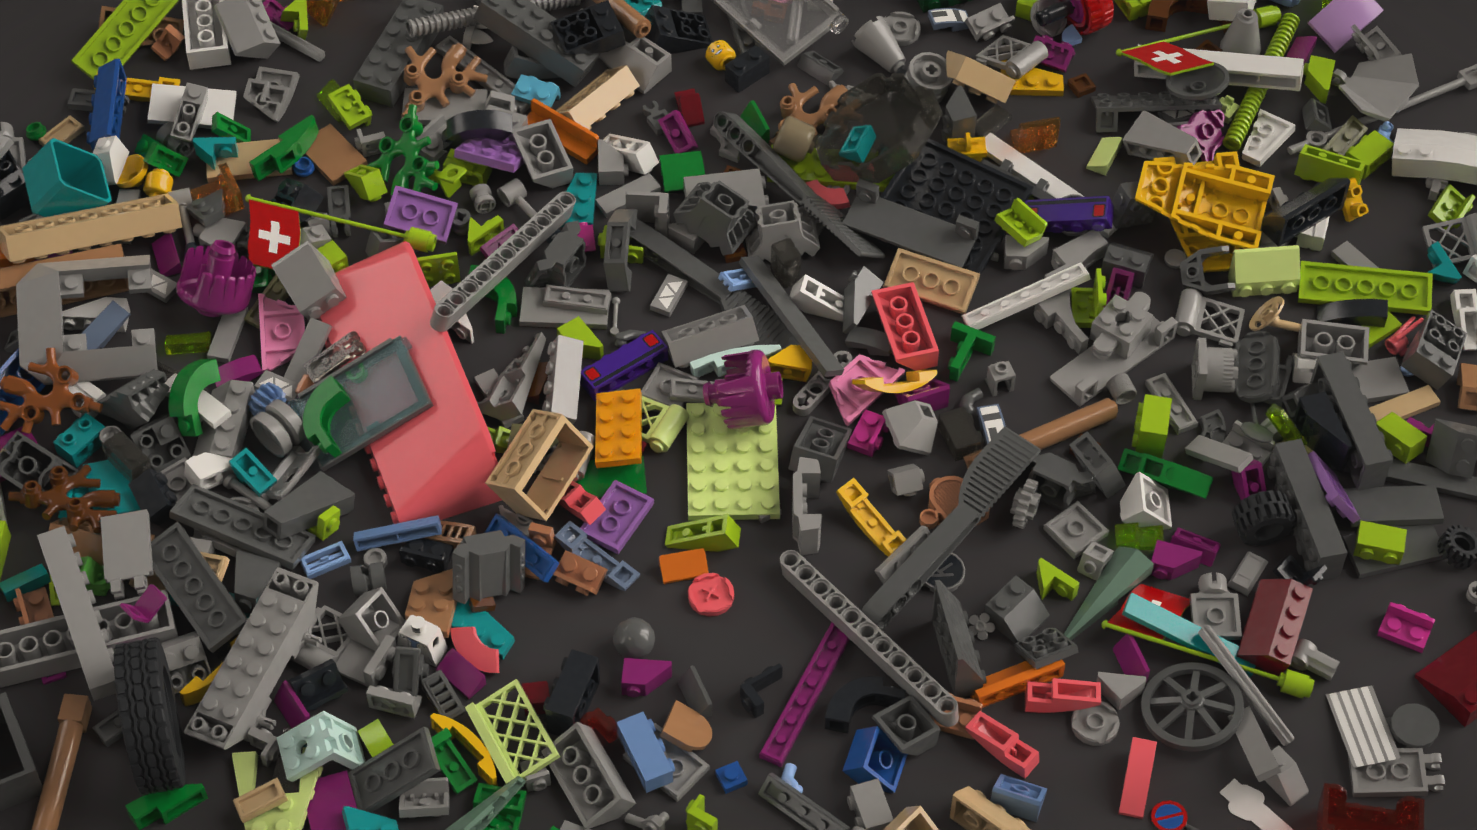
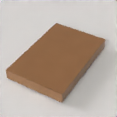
M331 123L319 130L315 141L304 154L333 186L346 179L344 172L361 164H368L367 160Z

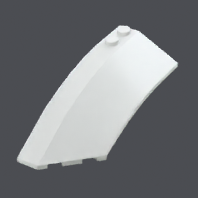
M1397 128L1392 156V176L1429 177L1477 185V136L1441 130Z

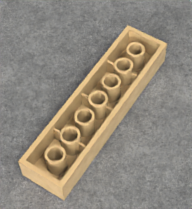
M162 194L0 226L1 252L10 262L23 263L28 258L43 259L47 258L48 254L56 253L63 255L73 249L88 250L93 245L108 246L113 244V241L121 240L122 242H128L138 236L148 238L155 236V233L158 232L173 233L176 229L182 228L179 204L169 194Z

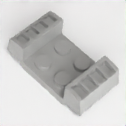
M799 457L798 470L793 474L792 484L793 539L798 543L801 556L819 552L822 514H807L806 498H819L821 471L817 459Z

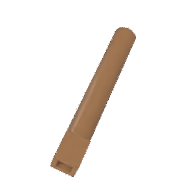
M592 0V1H593L594 3L598 4V3H601V2L606 1V0ZM608 0L619 23L633 35L643 38L650 32L651 22L626 1Z
M1105 398L1024 432L1020 436L1042 450L1116 419L1118 406L1115 401ZM981 450L963 457L967 468H969Z
M64 694L58 715L59 728L31 830H58L82 733H86L92 711V705L88 696Z

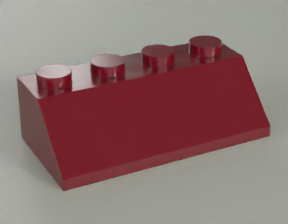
M1261 579L1240 641L1237 657L1276 676L1284 672L1291 664L1313 588L1293 579Z

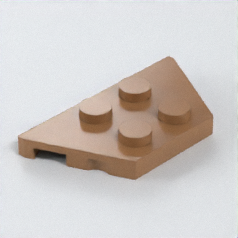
M452 569L413 581L405 612L406 621L410 615L421 616L425 621L438 626L444 638H449L457 601L453 600Z

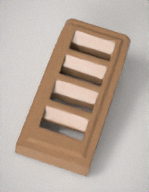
M441 521L442 534L425 537V539L450 544L455 549L463 540L460 538L461 535L464 537L476 535V527L469 524ZM445 530H447V535L443 536Z

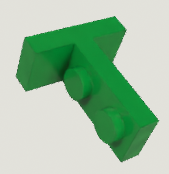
M144 133L134 151L136 154L143 156V161L159 169H164L180 177L189 159Z
M955 321L951 328L950 341L958 343L956 357H951L947 369L950 370L949 379L956 382L959 380L974 350L991 356L994 351L996 336Z
M445 728L431 737L440 766V772L444 777L448 778L449 785L455 794L458 795L476 783L478 779L451 742L452 734L448 728Z

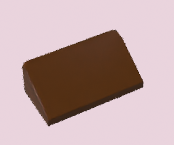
M548 362L538 363L526 402L540 405L544 396V386L548 381V375L545 373Z

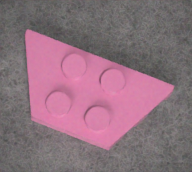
M260 293L258 294L262 371L264 373L265 370L272 371L292 360L305 331V317L299 312L296 305H288L279 299L275 301Z
M859 354L844 368L842 375L835 376L830 380V390L847 427L884 394L863 390L853 385L852 379L883 377L884 384L894 383L904 375L905 370L899 367L897 370L885 366V362L874 361L867 356Z

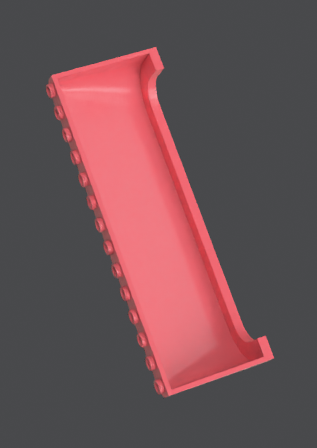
M407 241L401 242L335 272L347 298L323 313L319 318H316L332 326L325 342V348L327 352H332L333 356H330L333 368L340 369L389 338L395 342L402 337L434 405L364 447L366 454H371L372 456L370 464L373 472L378 471L379 476L376 478L380 490L385 489L386 494L383 497L387 508L391 507L393 510L390 513L393 524L439 515L440 520L502 501L485 484L498 464L491 435L448 332L436 331L430 325L436 303L410 243ZM397 353L370 368L368 379L364 383L358 385L350 380L344 384L345 391L351 399L349 402H351L352 406L349 408L353 420L357 419L359 424H356L360 437L367 434V428L379 422L382 425L419 402Z

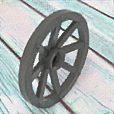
M1188 662L1167 667L1149 681L1142 695L1141 710L1146 727L1163 744L1183 751H1203L1225 743L1235 734L1243 719L1244 702L1240 688L1227 673L1208 664ZM1192 674L1190 689L1186 690L1172 678ZM1200 675L1211 677L1220 682L1205 690L1198 691ZM1163 683L1180 695L1177 697L1152 698L1155 691ZM1227 689L1232 695L1235 706L1206 698ZM1179 705L1158 724L1155 722L1150 707ZM1204 708L1233 714V717L1229 724L1221 730ZM1183 713L1187 715L1184 739L1164 731ZM1199 715L1213 732V736L1192 740L1195 716Z

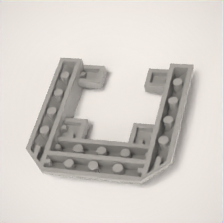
M150 255L37 263L16 284L20 367L43 385H52L53 381L49 376L28 371V364L30 362L41 365L45 364L47 361L46 348H55L56 361L59 367L65 365L77 371L79 375L78 382L138 378L153 369L158 370L154 328L131 330L132 346L87 350L86 333L64 335L62 299L84 297V281L128 278L130 294L152 292Z

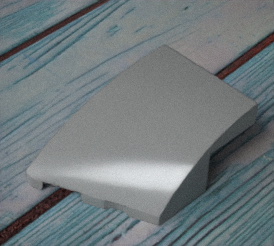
M259 66L256 79L248 78L243 97L272 120L279 122L293 97L300 75L298 72Z

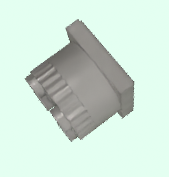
M1198 337L1191 363L1192 396L1194 400H1202L1203 391L1234 392L1235 380L1238 379V367L1234 366V362L1237 361V349L1207 347L1206 338Z

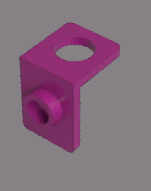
M150 584L134 606L121 603L119 606L133 620L149 623L167 600V597L155 585Z

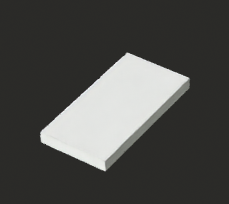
M152 83L148 123L164 125L168 122H174L186 86ZM208 88V100L198 128L212 129V115L216 112L234 120L236 91Z

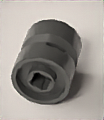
M174 122L164 124L158 130L156 140L188 158L195 149L193 139L191 142L170 137Z
M383 562L370 563L367 568L364 565L350 566L354 597L361 596L364 592L380 587L387 592Z

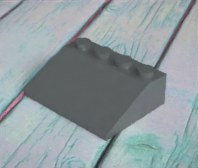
M935 580L932 624L953 695L956 697L975 695V690L982 688L983 684H986V674L984 669L980 670L979 667L980 654L973 647L975 640L973 631L968 630L967 627L969 624L967 611L962 610L960 601L940 580Z

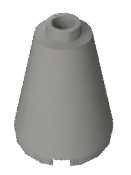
M1245 8L1238 11L1221 40L1220 48L1223 50L1222 52L1260 55L1261 43L1258 15L1254 10Z
M877 16L878 20L866 22L855 33L856 40L851 42L854 47L890 73H896L899 68L905 67L906 59L887 21L883 16Z

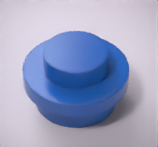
M301 157L293 165L294 173L301 177L311 175L315 169L314 163L308 157Z

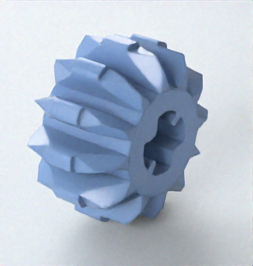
M270 382L262 384L250 396L251 400L248 402L249 411L255 416L258 412H265L266 406L274 399L286 402V393L279 386Z

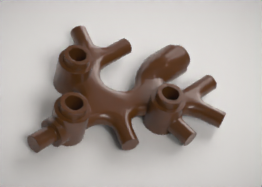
M85 464L72 476H68V471L63 466H55L49 473L51 490L41 491L40 484L30 480L24 484L20 492H9L8 500L20 501V504H24L27 508H37L42 504L47 505V509L42 513V517L45 520H50L56 512L64 510L67 512L70 531H77L79 525L88 521L94 533L99 534L101 533L100 517L116 515L117 511L91 510L90 508L114 509L115 506H120V493H116L115 490H96L79 498L68 497L67 492L74 488L101 487V479L86 478L92 469L89 465Z

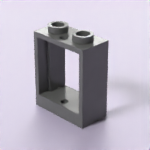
M1088 431L1069 444L1082 469L1090 471L1096 486L1107 499L1126 486L1114 462Z

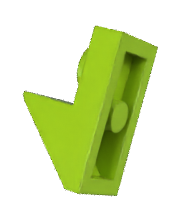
M295 0L282 11L280 21L293 22V31L297 32V36L303 40H306L308 32L307 0Z
M499 215L487 220L482 226L470 217L468 248L471 256L480 251L479 248L504 230V221Z
M1040 558L1036 574L1041 599L1043 600L1054 589L1060 596L1067 597L1072 601L1078 593L1080 582L1043 558Z

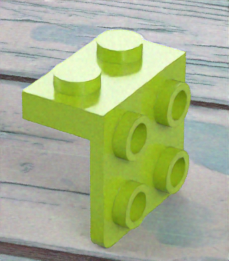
M1096 268L1093 288H1071V311L1079 328H1091L1092 322L1104 309V306H1106L1107 294L1103 293L1106 277L1102 276L1101 268Z

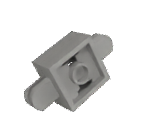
M1135 292L1128 301L1115 294L1095 318L1090 332V339L1094 341L1092 353L1095 357L1106 360L1115 352L1128 359L1151 330L1153 314L1147 312L1150 309L1151 299L1146 293Z

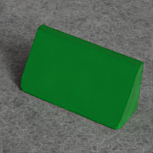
M751 100L740 118L766 143H769L770 128L756 102Z

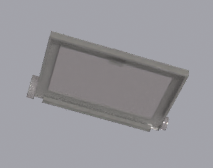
M711 0L783 66L830 30L834 34H839L849 23V19L830 0Z

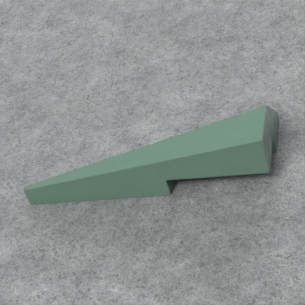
M1119 546L1064 632V635L1073 640L1118 604V600L1152 574L1154 563L1136 548Z
M520 776L515 777L445 830H484L526 781Z

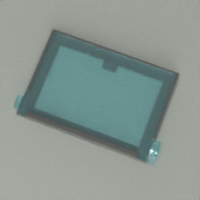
M398 336L393 340L389 338L298 393L297 398L286 403L303 422V413L309 397L331 375L343 386L351 401L335 413L330 424L331 435L342 451V454L334 458L329 452L325 454L322 451L316 459L323 472L434 406L409 353L412 345L407 337L402 338ZM309 441L311 448L315 446L312 442Z

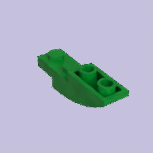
M310 115L279 135V143L249 161L255 179L260 181L275 170L280 174L283 173L308 151L319 133L313 115Z
M1127 448L1124 449L1118 466V470L1134 476L1136 473L1141 472L1163 486L1204 499L1207 498L1213 481V477Z

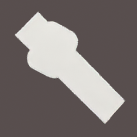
M1234 778L1219 792L1229 801L1228 809L1232 814L1244 820L1252 821L1261 830H1293L1263 804L1265 797L1259 790L1248 785H1241Z

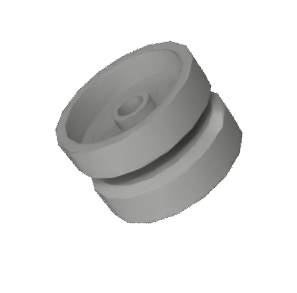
M931 52L920 53L914 56L903 79V84L907 86L905 92L907 97L916 104L923 106H934L940 103L946 96L948 87L952 82V79L947 77L946 59L939 54Z
M274 399L266 406L265 412H258L250 420L251 428L258 440L277 457H284L292 450V444L298 445L306 438L302 420L290 406L279 399Z

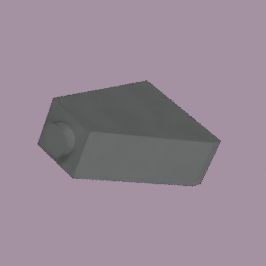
M241 550L236 552L234 594L235 602L242 612L252 613L277 567L281 568V562Z

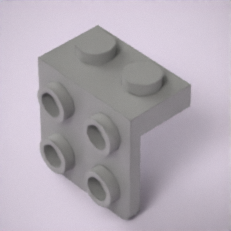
M1355 24L1351 26L1353 30L1351 36L1356 41L1357 48L1362 54L1364 52L1367 54L1369 61L1401 55V52L1378 26L1365 35Z
M387 634L376 651L351 639L336 662L340 675L367 687L369 685L376 687L384 677L391 662L394 661L397 647L395 637Z

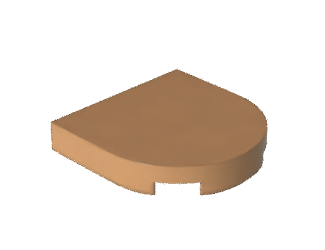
M676 700L671 707L659 736L683 750L692 752V750H704L712 739V729L708 721L700 713Z

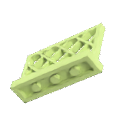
M517 679L478 704L472 702L465 707L506 784L517 776L525 780L526 776L537 773L561 757ZM516 688L519 693L516 702L506 701L508 693ZM492 703L499 704L496 715L487 714L485 708ZM504 705L514 707L511 718L501 717ZM520 708L528 709L529 711L526 721L516 720ZM499 721L509 723L506 735L496 731ZM515 724L525 726L521 737L511 736ZM530 727L539 729L537 740L527 739ZM510 740L520 742L516 754L507 751ZM525 743L535 745L532 757L522 755ZM540 746L549 747L552 754L544 759L537 758ZM520 759L530 761L528 769L520 774L517 769Z

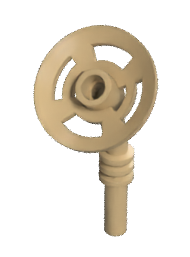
M1277 296L1265 302L1255 312L1249 322V328L1252 331H1258L1269 325L1299 332L1301 324L1279 319L1278 315L1284 306V299ZM1261 322L1262 325L1257 327V323Z

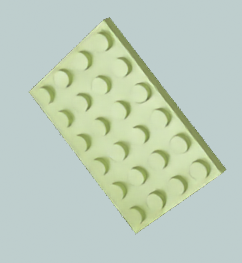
M686 403V411L689 414L687 419L688 521L729 514L733 520L759 519V515H770V519H780L776 405L774 418L770 424L742 429H729L724 420L731 417L722 416L721 410L731 407H719L717 404L710 407L705 403Z

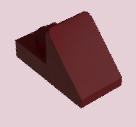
M694 88L674 92L678 110L687 126L693 127L705 124L700 94L696 93Z

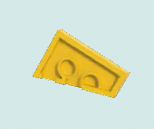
M1034 67L1020 79H1014L1016 82L1010 95L1063 96V75ZM1000 69L1002 74L1008 76L1006 70Z

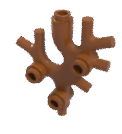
M46 348V363L41 365L30 362L28 364V371L49 376L53 381L52 391L47 395H41L29 381L12 375L4 376L1 380L0 388L6 393L23 397L24 402L22 405H16L0 400V410L8 412L6 419L0 427L8 431L17 419L22 418L24 424L21 432L30 434L33 424H39L43 421L45 416L43 410L49 411L52 426H60V412L64 408H72L79 413L85 414L91 412V410L101 412L103 404L94 402L93 398L79 392L72 394L68 387L74 386L78 382L79 375L77 371L65 365L59 367L56 361L55 348Z

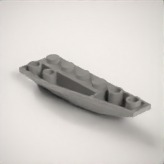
M621 25L626 45L608 52H602L599 58L609 69L627 65L640 85L636 89L645 94L672 71L671 54L646 37H636Z

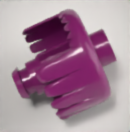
M215 240L211 246H207L204 255L203 246H197L195 251L194 247L189 248L186 252L180 278L176 285V292L179 298L187 305L195 308L200 314L209 317L231 315L245 310L250 303L256 276V268L253 266V263L250 260L247 263L245 256H241L239 260V255L234 245L225 240Z
M751 350L722 356V360H725V367L735 368L726 370L727 375H725V379H717L713 384L708 381L703 385L705 404L713 407L714 404H717L719 407H731L721 410L722 416L731 417L724 420L729 429H742L770 424L774 418L775 399L783 398V383L780 372H771L768 359L761 350Z

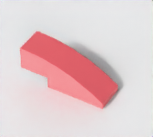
M574 481L570 483L564 496L558 502L563 508L589 525L606 510L596 496L586 492L580 484Z
M1053 678L1052 683L1028 681L1025 689V712H1067L1087 709L1101 704L1100 682Z
M979 711L966 725L965 730L983 748L1024 779L1038 765L1039 751L1019 740L1018 733L985 713Z
M1133 737L1125 773L1119 815L1143 819L1155 757L1156 741Z

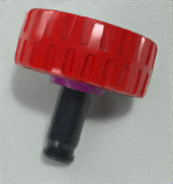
M1059 0L1060 2L1036 13V20L1042 27L1065 17L1067 18V24H1073L1080 35H1088L1111 23L1114 15L1113 0Z

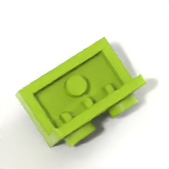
M1450 184L1444 188L1428 216L1436 223L1462 218L1473 208L1472 203L1476 196L1471 194L1465 198ZM1461 224L1452 225L1450 229L1453 227L1457 229Z
M1020 198L1014 199L1011 208L998 213L994 219L1003 230L1009 233L1023 247L1040 240L1048 225L1044 219Z
M699 794L696 800L692 799L686 808L687 830H718V819L705 812V796Z

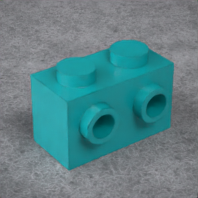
M85 413L53 441L57 455L77 469L102 446L99 434L105 426Z

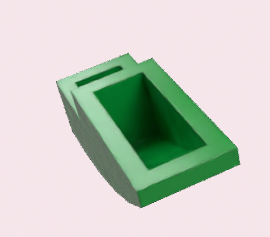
M185 784L183 788L142 796L125 805L130 819L137 829L141 830L159 818L163 820L165 825L208 799L203 784Z

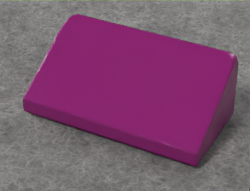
M1317 36L1296 37L1286 57L1304 59L1305 64L1315 47Z
M674 110L658 120L675 154L690 152L698 148L679 111Z
M166 233L152 243L159 272L165 277L181 273L182 271L172 234Z
M1177 528L1170 542L1202 551L1200 563L1209 567L1212 566L1221 546L1216 541L1182 528Z
M1126 634L1113 647V652L1125 675L1145 676L1147 683L1150 669L1134 636Z
M453 648L436 668V671L441 670L449 683L468 699L486 685L484 674Z
M286 680L282 682L274 702L290 727L294 728L310 719V715L289 682Z

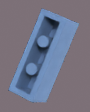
M644 712L616 722L617 734L646 793L672 783L675 766L671 758L667 759L664 754L666 750L661 738L657 739L654 734L656 729L651 719L647 720Z

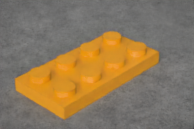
M641 388L596 393V468L642 464Z

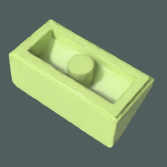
M1102 138L1086 169L1106 176L1121 148L1123 138Z

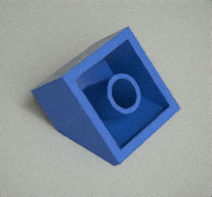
M878 726L856 730L842 771L858 784L879 779L883 791L892 794L896 791L908 754L901 753Z

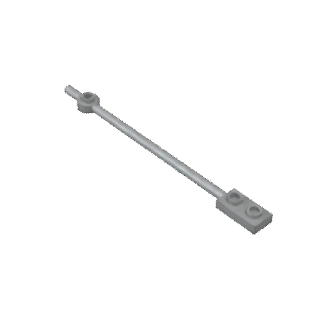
M1477 64L1460 70L1457 75L1458 79L1409 98L1408 103L1402 110L1463 85L1468 90L1477 88ZM1367 115L1358 120L1367 125L1379 119ZM1342 126L1327 132L1311 130L1307 133L1304 141L1289 146L1287 151L1292 155L1301 151L1305 144L1322 149L1326 145L1327 140L1331 139Z

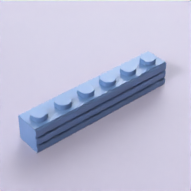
M439 515L354 532L353 541L358 552L441 535L442 525Z

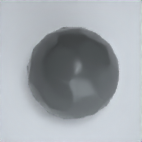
M627 618L615 628L613 634L614 647L625 658L641 659L649 654L654 647V630L648 622L641 618Z

